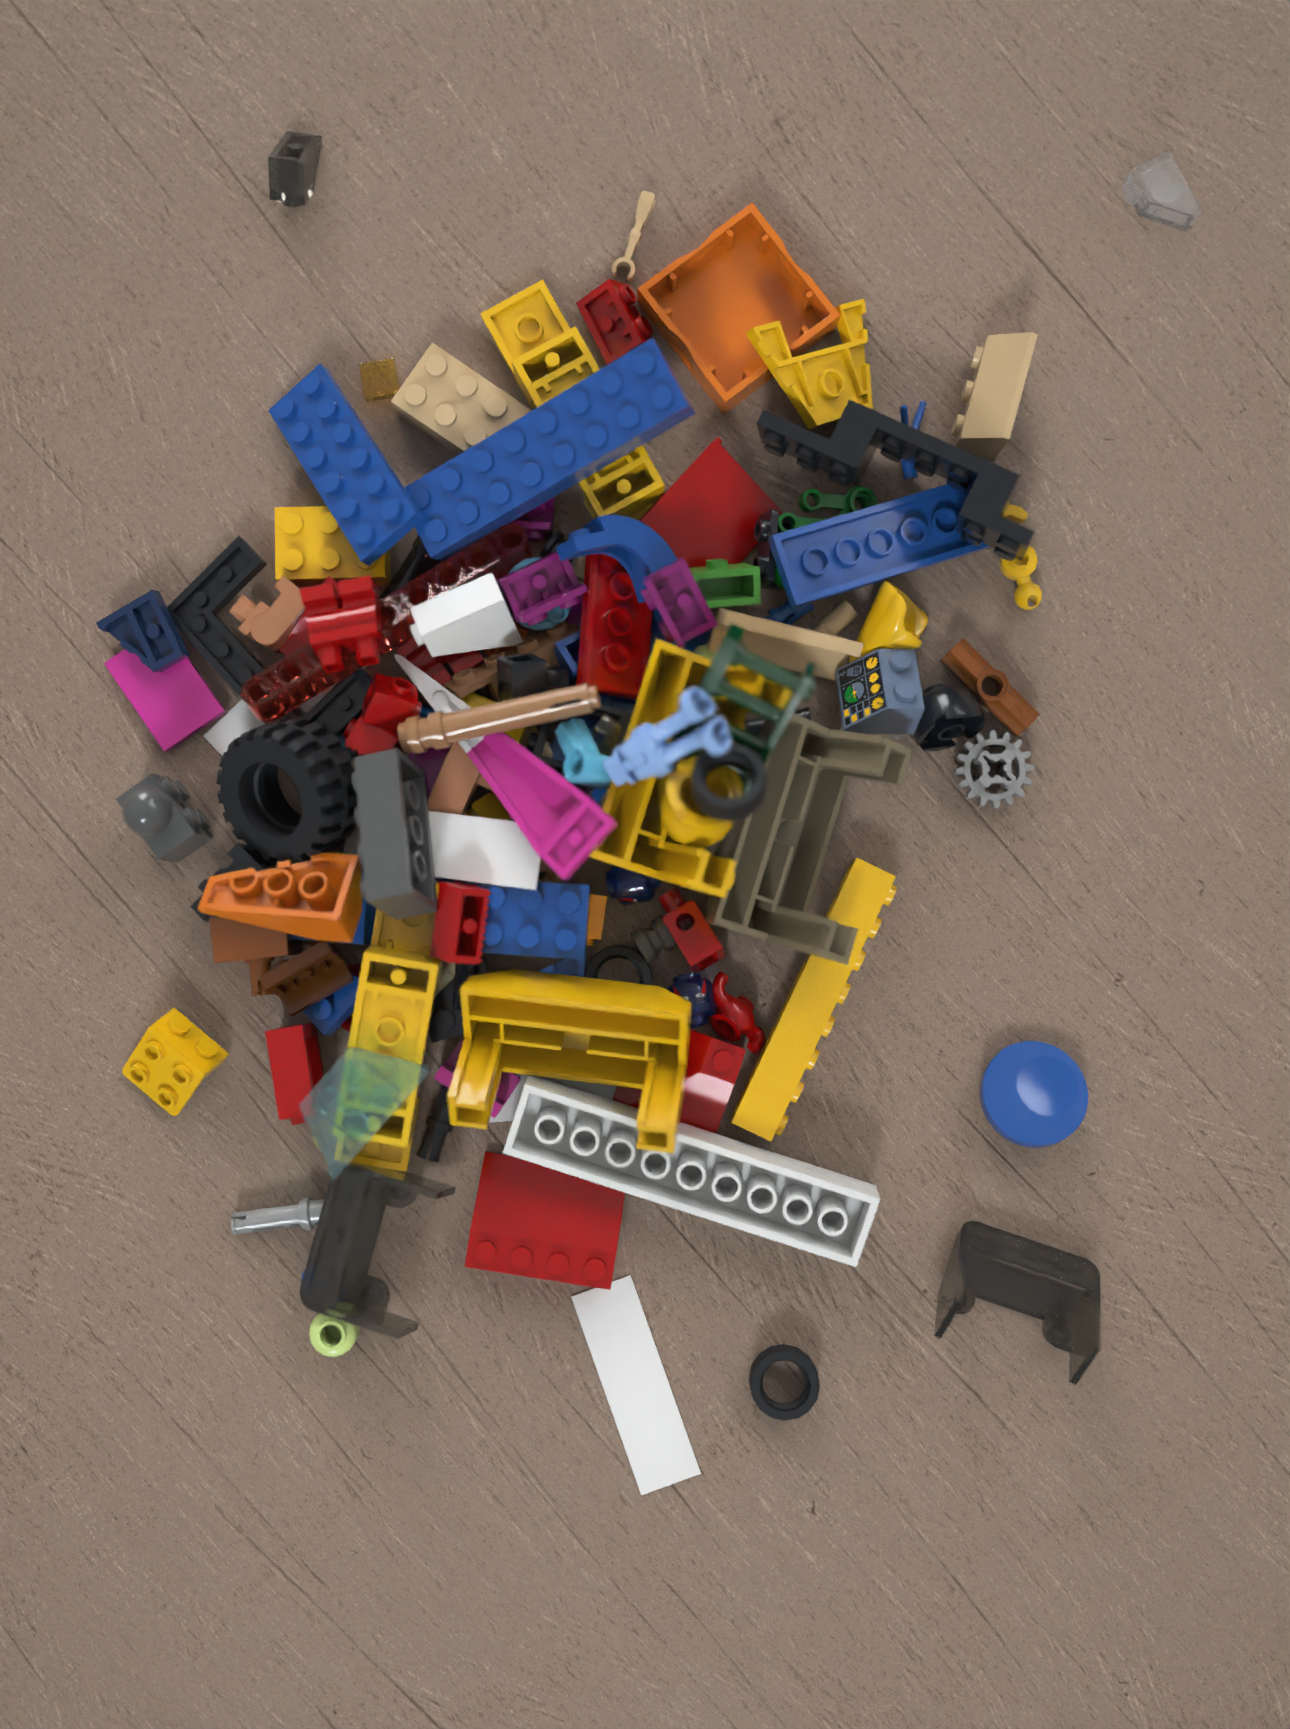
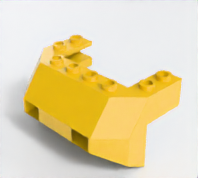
M656 638L624 742L630 737L632 730L645 723L656 725L681 709L679 704L680 695L691 687H699L712 660ZM729 664L724 673V676L730 678L729 683L781 709L784 708L792 693L791 690L739 664L736 667ZM712 696V700L716 705V710L713 714L722 716L726 721L744 730L746 714H756L722 696L720 699ZM674 734L667 739L668 743L671 742ZM672 770V772L663 777L653 776L641 779L634 784L627 782L617 786L611 781L603 810L618 825L589 857L687 889L726 898L727 891L734 883V869L737 861L712 856L710 852L704 851L705 848H694L681 844L671 838L662 823L661 802L670 775L674 771Z
M510 969L468 977L460 988L464 1041L447 1096L450 1125L479 1129L488 1128L502 1072L643 1089L637 1117V1130H639L636 1149L674 1153L685 1090L691 1031V1002L655 985L521 969Z

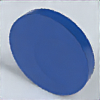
M1024 1041L1004 1048L987 1065L980 1082V1102L988 1122L1002 1137L1023 1147L1044 1148L1060 1143L1080 1126L1087 1111L1088 1089L1080 1068L1064 1051L1044 1042Z

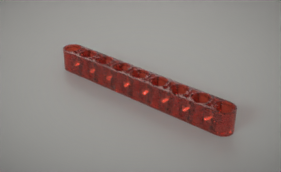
M515 523L503 525L379 600L382 634L385 646L380 647V656L413 637L409 625L414 624L415 620L410 608L490 573L493 574L495 580H498L508 575L513 566L524 559L533 558L526 530L521 525ZM309 642L247 680L241 688V696L258 721L264 723L272 722L364 666L359 665L357 662L355 651L343 654L344 669L338 672L326 673ZM299 677L298 680H296L295 682L290 683L293 679ZM267 697L264 701L259 702L262 698Z

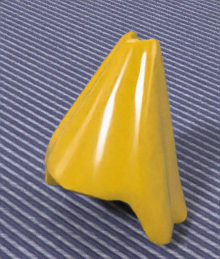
M884 580L856 640L864 643L860 657L850 655L849 663L879 648L918 649L922 645V641L919 638L928 623L926 613L915 605L897 586L888 580Z

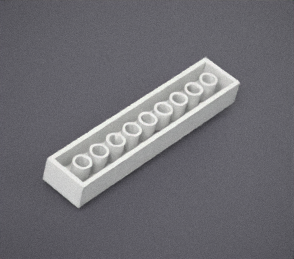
M528 1075L503 1150L504 1154L857 1267L880 1202L876 1185L679 1122L674 1153L636 1149L639 1130H637L638 1108L546 1078Z

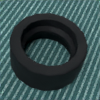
M731 743L730 750L721 756H714L706 750L703 751L695 761L692 770L694 801L702 812L713 819L721 821H737L752 815L763 803L766 792L767 776L765 765L756 752L740 744ZM719 767H738L750 774L752 786L748 793L738 798L726 799L717 797L708 791L706 787L707 775Z
M623 945L609 946L596 953L587 964L584 977L597 979L598 971L605 962L614 958H623L633 963L639 971V984L652 985L653 981L651 966L646 962L643 955L634 948Z
M786 1344L770 1346L761 1352L751 1365L749 1383L752 1398L758 1408L769 1417L783 1421L798 1419L809 1412L817 1401L820 1389L818 1372L810 1357L798 1347ZM784 1360L798 1365L805 1374L806 1380L805 1389L801 1396L795 1401L786 1404L777 1403L770 1399L765 1393L762 1383L764 1373L768 1367L775 1362Z

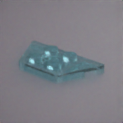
M350 1046L304 1098L299 1107L305 1121L311 1126L313 1140L317 1149L320 1148L328 1166L327 1172L331 1179L335 1180L428 1075L431 1069L427 1065Z

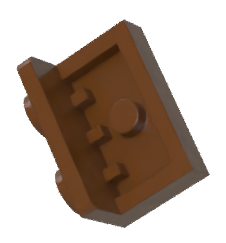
M320 940L307 944L302 949V953L295 957L276 962L270 967L269 972L260 976L265 988L280 997L287 1014L290 1016L297 1015L354 981V977L341 951L329 941Z

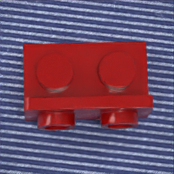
M608 279L576 302L607 365L652 339L651 334H653L650 323L643 315L639 314L635 306L637 298L633 290L626 283L623 284L612 279Z

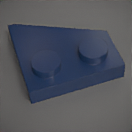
M151 590L96 622L99 629L110 633L121 642L120 645L129 653L136 654L140 661L153 672H162L190 656L159 591Z

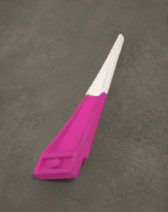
M395 655L396 661L435 712L443 711L446 714L471 708L403 656ZM505 732L458 741L535 852L563 880H568L617 827L618 823L591 796L572 782L567 781L563 775Z

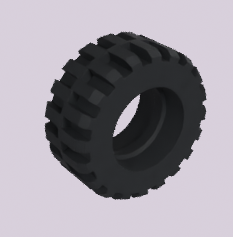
M279 718L242 733L240 737L235 738L228 745L227 752H224L219 764L223 769L217 773V784L220 785L221 789L217 795L219 803H223L225 812L222 814L226 823L230 821L234 828L233 834L238 840L243 839L247 843L245 847L254 854L261 853V858L272 863L290 860L294 864L311 860V855L325 853L343 843L344 839L349 837L355 829V808L358 806L357 792L352 784V772L355 770L350 761L353 758L348 750L344 751L340 747L341 741L334 734H326V728L316 722L310 724V721L305 718ZM278 767L285 771L295 783L301 798L302 815L296 812L285 800L278 782Z

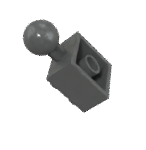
M152 773L116 798L122 807L123 818L127 826L143 837L158 860L178 863L213 838L207 830L211 827L210 822L199 809L193 810L187 801L191 796L179 780L174 782L168 776L163 777Z

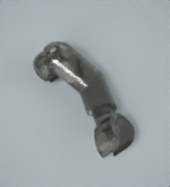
M603 714L595 725L594 730L598 734L603 735L597 746L599 753L610 757L620 736L621 726L616 719L613 720L609 715ZM574 783L588 795L595 789L594 787Z

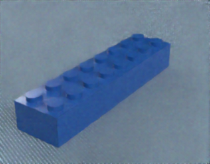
M653 338L404 487L424 517L415 526V529L429 556L443 562L696 414L661 347Z

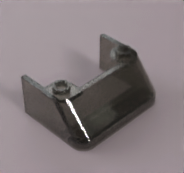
M347 1164L335 1169L330 1177L300 1287V1298L304 1306L311 1311L395 1339H400L417 1330L419 1322L386 1311L390 1298L388 1286L380 1278L368 1275L367 1273L386 1205L394 1208L407 1207L415 1201L418 1194L439 1199L454 1194L456 1187L410 1172L381 1167Z
M968 1221L963 1224L956 1236L938 1291L934 1336L942 1338L954 1316L970 1312L976 1298L1041 1319L1042 1332L1045 1339L1052 1346L1070 1353L1069 1382L1077 1384L1100 1351V1273L1098 1268L1084 1257L981 1222Z

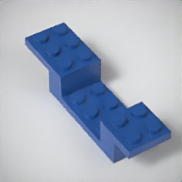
M361 870V879L364 878V870ZM435 877V881L470 884L490 891L491 895L488 896L490 902L487 904L489 910L486 911L488 917L485 919L487 924L484 926L486 932L483 934L485 939L482 941L484 947L481 949L483 953L586 960L591 885L537 882L536 890ZM363 895L362 913L353 942L350 944H371L377 908L366 902ZM290 934V939L293 940L318 941Z

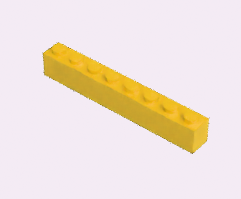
M857 857L852 859L825 918L837 921L838 924L858 929L848 965L807 954L730 1116L731 1123L770 1142L774 1134L778 1136L782 1134L789 1119V1116L784 1113L790 1101L793 1103L797 1102L804 1087V1083L800 1082V1079L806 1068L812 1070L819 1056L820 1050L816 1049V1045L821 1035L827 1037L833 1027L835 1017L831 1016L836 1003L843 1004L849 993L851 985L846 983L852 970L858 971L865 959L866 952L862 948L867 937L873 939L881 925L882 919L877 916L882 905L889 906L896 893L897 886L893 885L896 878L895 875Z

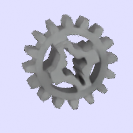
M991 730L987 734V740L984 739L981 733L973 736L975 745L968 741L962 745L966 755L958 754L955 756V760L962 764L961 767L953 770L954 775L962 776V781L956 787L957 789L966 787L969 790L964 797L966 800L976 796L978 798L977 807H984L987 801H990L991 809H998L1000 800L1006 806H1010L1013 804L1012 795L1017 798H1022L1025 795L1021 785L1028 786L1032 784V780L1026 777L1025 774L1034 770V765L1025 764L1024 760L1031 753L1030 751L1022 753L1019 751L1023 742L1020 739L1010 743L1009 732H1005L998 739L996 731ZM994 746L1003 750L998 754H990L982 748ZM1013 760L1016 766V776L1012 774L1011 762ZM971 763L975 766L976 778L974 780L970 771ZM997 763L999 766L996 771L998 775L990 777L988 775L991 769L989 765ZM989 786H997L1005 792L992 794L984 790Z

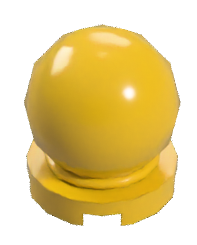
M694 756L681 761L677 769L670 775L661 802L662 823L671 838L681 844L694 848H706L720 841L731 830L734 821L726 822L713 819L702 812L694 801L692 770L695 761L699 757ZM725 766L719 767L707 775L706 787L708 791L717 797L730 799L744 795L743 783L736 770L732 767L730 770Z

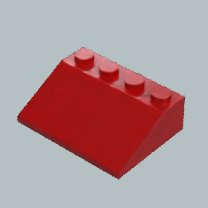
M485 1151L464 1267L611 1290L625 1192L507 1154Z

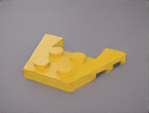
M864 299L835 307L840 314L837 329L843 344L792 357L780 321L756 326L746 332L748 339L809 430L839 421L849 399L873 409L870 364L865 362L864 345L868 343V331L863 329L862 314L866 312Z

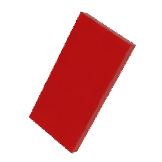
M604 554L587 555L585 557L584 584L588 591L583 593L577 685L588 683L589 686L596 685L600 694L637 701L649 664L652 611L646 602L638 603L632 580L623 565L614 558Z

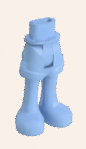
M691 687L682 692L679 698L681 709L671 717L656 725L645 723L633 729L630 737L613 750L612 756L603 761L604 768L614 784L621 786L627 782L634 784L641 779L653 776L663 777L672 772L675 768V761L702 747L714 756H721L728 752L732 743L731 734L727 722L722 716H716L696 731L672 743L667 742L670 736L686 726L698 723L711 716L716 710V705L712 698L702 689Z

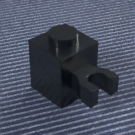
M532 653L497 657L498 696L500 702L547 692V687L569 685L568 670H559L558 665L546 666V660Z

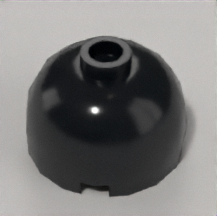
M935 684L924 691L923 701L925 710L913 735L917 745L920 744L922 750L939 751L956 746L952 739L964 734L967 740L972 738L982 730L986 720L979 702L968 690L954 685L944 686L943 684Z

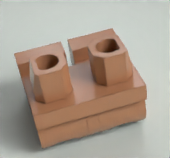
M282 576L274 585L281 594L271 607L263 601H260L257 605L242 595L229 611L242 622L238 630L257 643L279 654H283L279 650L280 647L285 643L305 611L301 601L300 588L285 576Z

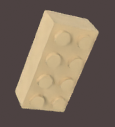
M433 342L391 400L397 415L456 455L461 454L532 411Z

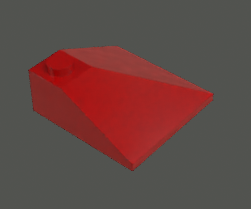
M691 1029L684 1098L679 1122L713 1133L717 1132L746 1052L744 1046ZM616 1086L612 1100L639 1109L643 1089Z

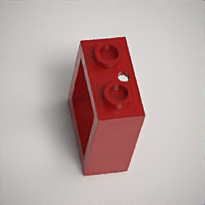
M310 1022L265 1031L279 1120L290 1119L291 1125L314 1121L313 1119L320 1117L321 1111L329 1107L317 1027Z

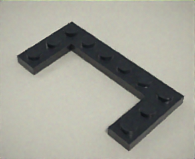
M238 536L167 606V609L176 627L264 724L284 717L291 719L300 717L309 720L310 724L316 722L326 728V734L332 733L339 738L352 719L358 720L362 715V701L372 681V677L362 666L357 664L308 713L301 708L217 615L267 565L246 540Z

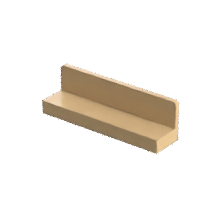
M717 608L715 619L718 625L712 628L708 650L717 652L730 624L733 623L745 629L740 642L746 645L745 650L780 668L802 673L808 662L816 665L813 675L836 680V669L847 665L850 655L860 657L864 643L724 608Z

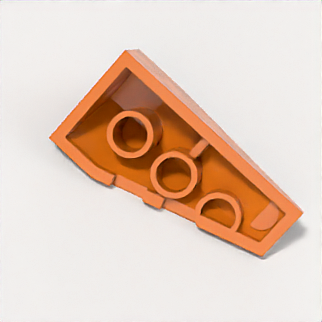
M320 853L311 855V860L292 864L290 860L277 862L278 867L256 871L254 868L211 876L208 879L198 906V910L201 913L314 940L352 943L362 913L361 861L358 855Z

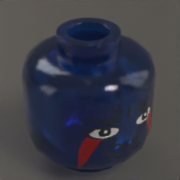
M612 865L611 870L606 872V882L610 897L612 899L616 898L624 906L651 901L655 897L656 888L662 886L661 880Z
M700 972L677 976L673 978V984L667 988L668 991L692 1003L691 1028L708 1024L707 1017L712 1016L717 1010L712 982L708 978L702 977Z

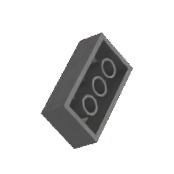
M397 748L354 757L355 771L352 772V784L357 792L358 806L355 808V820L360 828L361 842L358 843L357 849L364 870V878L361 879L360 884L364 899L396 920L437 912L438 905L425 772Z

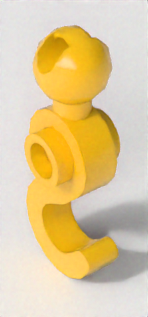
M1011 504L1008 506L1003 518H1008L1021 524L1027 519L1028 514L1021 507ZM1030 545L1022 561L1014 558L1013 561H1008L1001 557L999 559V566L1003 575L1017 582L1018 587L1014 592V601L1018 607L1024 610H1032L1038 607L1042 600V590L1039 585L1031 581L1030 577L1038 563L1037 554ZM1028 600L1033 603V607L1028 606Z

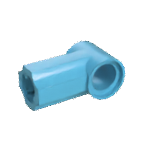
M573 718L570 721L561 722L555 730V734L565 756L563 773L566 780L598 789L606 788L612 779L605 770L603 761L609 758V756L599 753L584 720Z

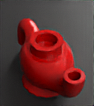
M719 972L712 984L716 1011L715 1015L711 1016V1025L720 1036L729 1041H738L741 1036H746L749 1039L746 1045L748 1050L758 1054L765 1045L766 1037L764 1031L755 1024L754 1005L744 996L733 997L727 994L725 984L729 978L725 973Z

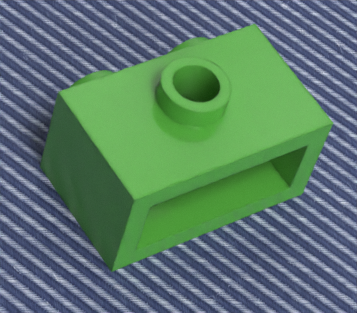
M728 559L706 560V566L689 568L709 608L761 604L759 566L748 563L728 564Z

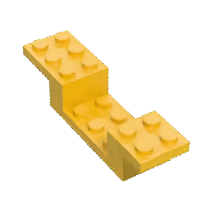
M543 279L480 313L482 321L532 410L600 370L576 326L570 329ZM643 445L578 483L583 491L584 502L593 519L602 515H622L639 520L665 492V484Z
M435 881L438 897L439 881ZM376 910L371 945L363 954L333 1135L338 1136L335 1160L404 1172L408 1170L420 1098H417L431 1013L434 998L439 992L444 964L443 960L430 956L435 912L396 920L381 910Z

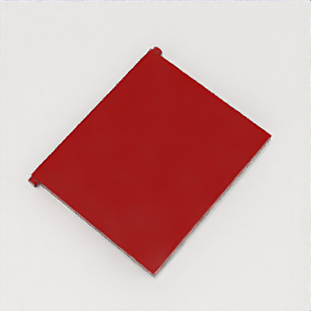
M716 437L638 520L657 532L669 545L677 560L683 557L689 568L706 566V560L728 559V564L741 563L758 544V541L754 538V528L759 516L770 509L778 510V515L783 514L780 508L722 447V440L719 437Z

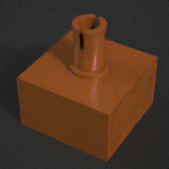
M222 917L209 919L214 963L245 961V964H249L251 997L273 994L265 988L260 976L270 971L271 961H274V957L292 956L302 953V940L290 939L289 933Z

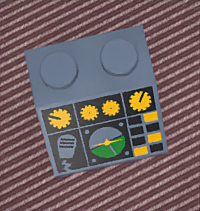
M879 648L836 669L835 679L842 731L869 734L915 733L925 710L915 649Z

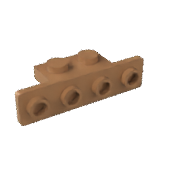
M564 620L537 636L523 638L522 643L505 653L498 652L488 656L484 660L485 663L474 669L468 668L454 674L453 680L445 683L444 686L457 698H462L488 684L494 701L500 702L498 696L497 657L532 653L546 660V666H559L553 650L555 643L580 631L581 627L573 623L569 624ZM547 687V691L551 690L554 687Z

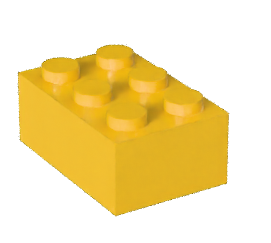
M327 506L274 507L276 581L285 576L298 588H305L323 584L328 576L338 583V581L371 575L376 586L390 585L391 548L373 564L368 566L361 562Z

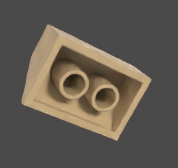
M1026 332L988 335L982 347H975L970 362V367L975 368L972 381L966 380L960 400L966 402L963 415L957 414L951 435L957 437L955 447L994 460L1010 440L1038 334Z

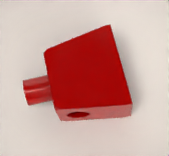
M677 888L666 892L658 899L667 913L662 917V920L694 975L725 958L723 947L709 924L705 922L706 919L694 900L686 903ZM690 921L693 923L691 929H681V925L684 922Z

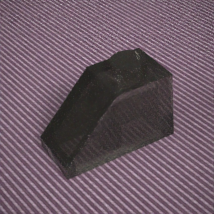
M287 131L268 156L270 200L281 201L283 205L288 207H298L307 203L315 188L322 136Z

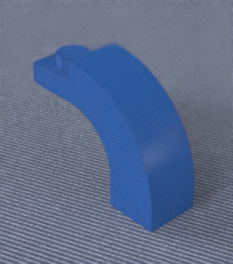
M622 515L599 516L583 525V529L567 534L569 540L556 547L560 562L591 554H604L617 560L627 570L639 604L646 602L641 593V590L646 588L643 578L677 560L669 545L657 532L636 519Z

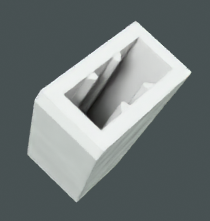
M492 573L410 608L415 620L414 624L409 625L418 646L425 644L432 657L513 646L523 642Z

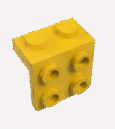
M174 1007L147 1029L124 1065L122 1072L126 1078L170 1115L177 1116L184 1109L201 1082L225 1061L229 1053Z

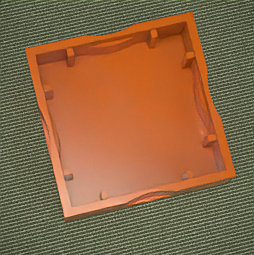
M753 202L714 230L698 248L677 258L637 288L639 307L723 415L774 377L748 339L747 331L756 326L780 321L791 355L796 357L805 354L836 331L840 318L838 311L813 279L793 261L784 242Z

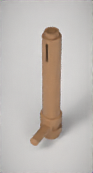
M588 683L446 714L443 711L429 713L427 718L423 719L420 716L406 718V722L398 724V737L405 753L412 751L414 754L427 752L429 747H434L436 750L450 747L453 742L593 713L595 708L601 707V700L597 686H589ZM581 699L578 702L555 706L557 703Z

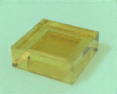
M394 358L359 364L366 402L393 398L400 389Z

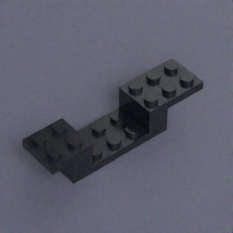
M850 399L830 440L765 410L762 411L757 421L761 442L765 444L764 449L778 457H783L784 454L796 458V463L806 470L815 472L818 468L829 473V479L842 486L847 487L849 483L859 486L878 448L881 449L880 453L884 457L892 461L900 462L903 459L914 464L913 468L925 476L933 477L936 474L947 479L946 483L956 490L966 492L968 488L970 492L959 513L956 531L961 533V539L975 546H980L981 543L995 548L994 554L1008 561H1013L1014 558L1022 561L1029 548L1034 531L1003 518L1015 494L1020 475Z

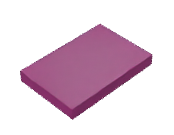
M126 649L104 663L164 752H170L226 713V710L189 657L162 672H153L140 661L136 654L129 653Z

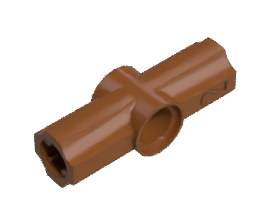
M964 638L940 660L975 696L979 704L985 706L1015 737L1019 736L1040 715L1009 684L1005 673L994 669ZM983 679H990L997 685V694L995 696H989L984 693L981 686Z

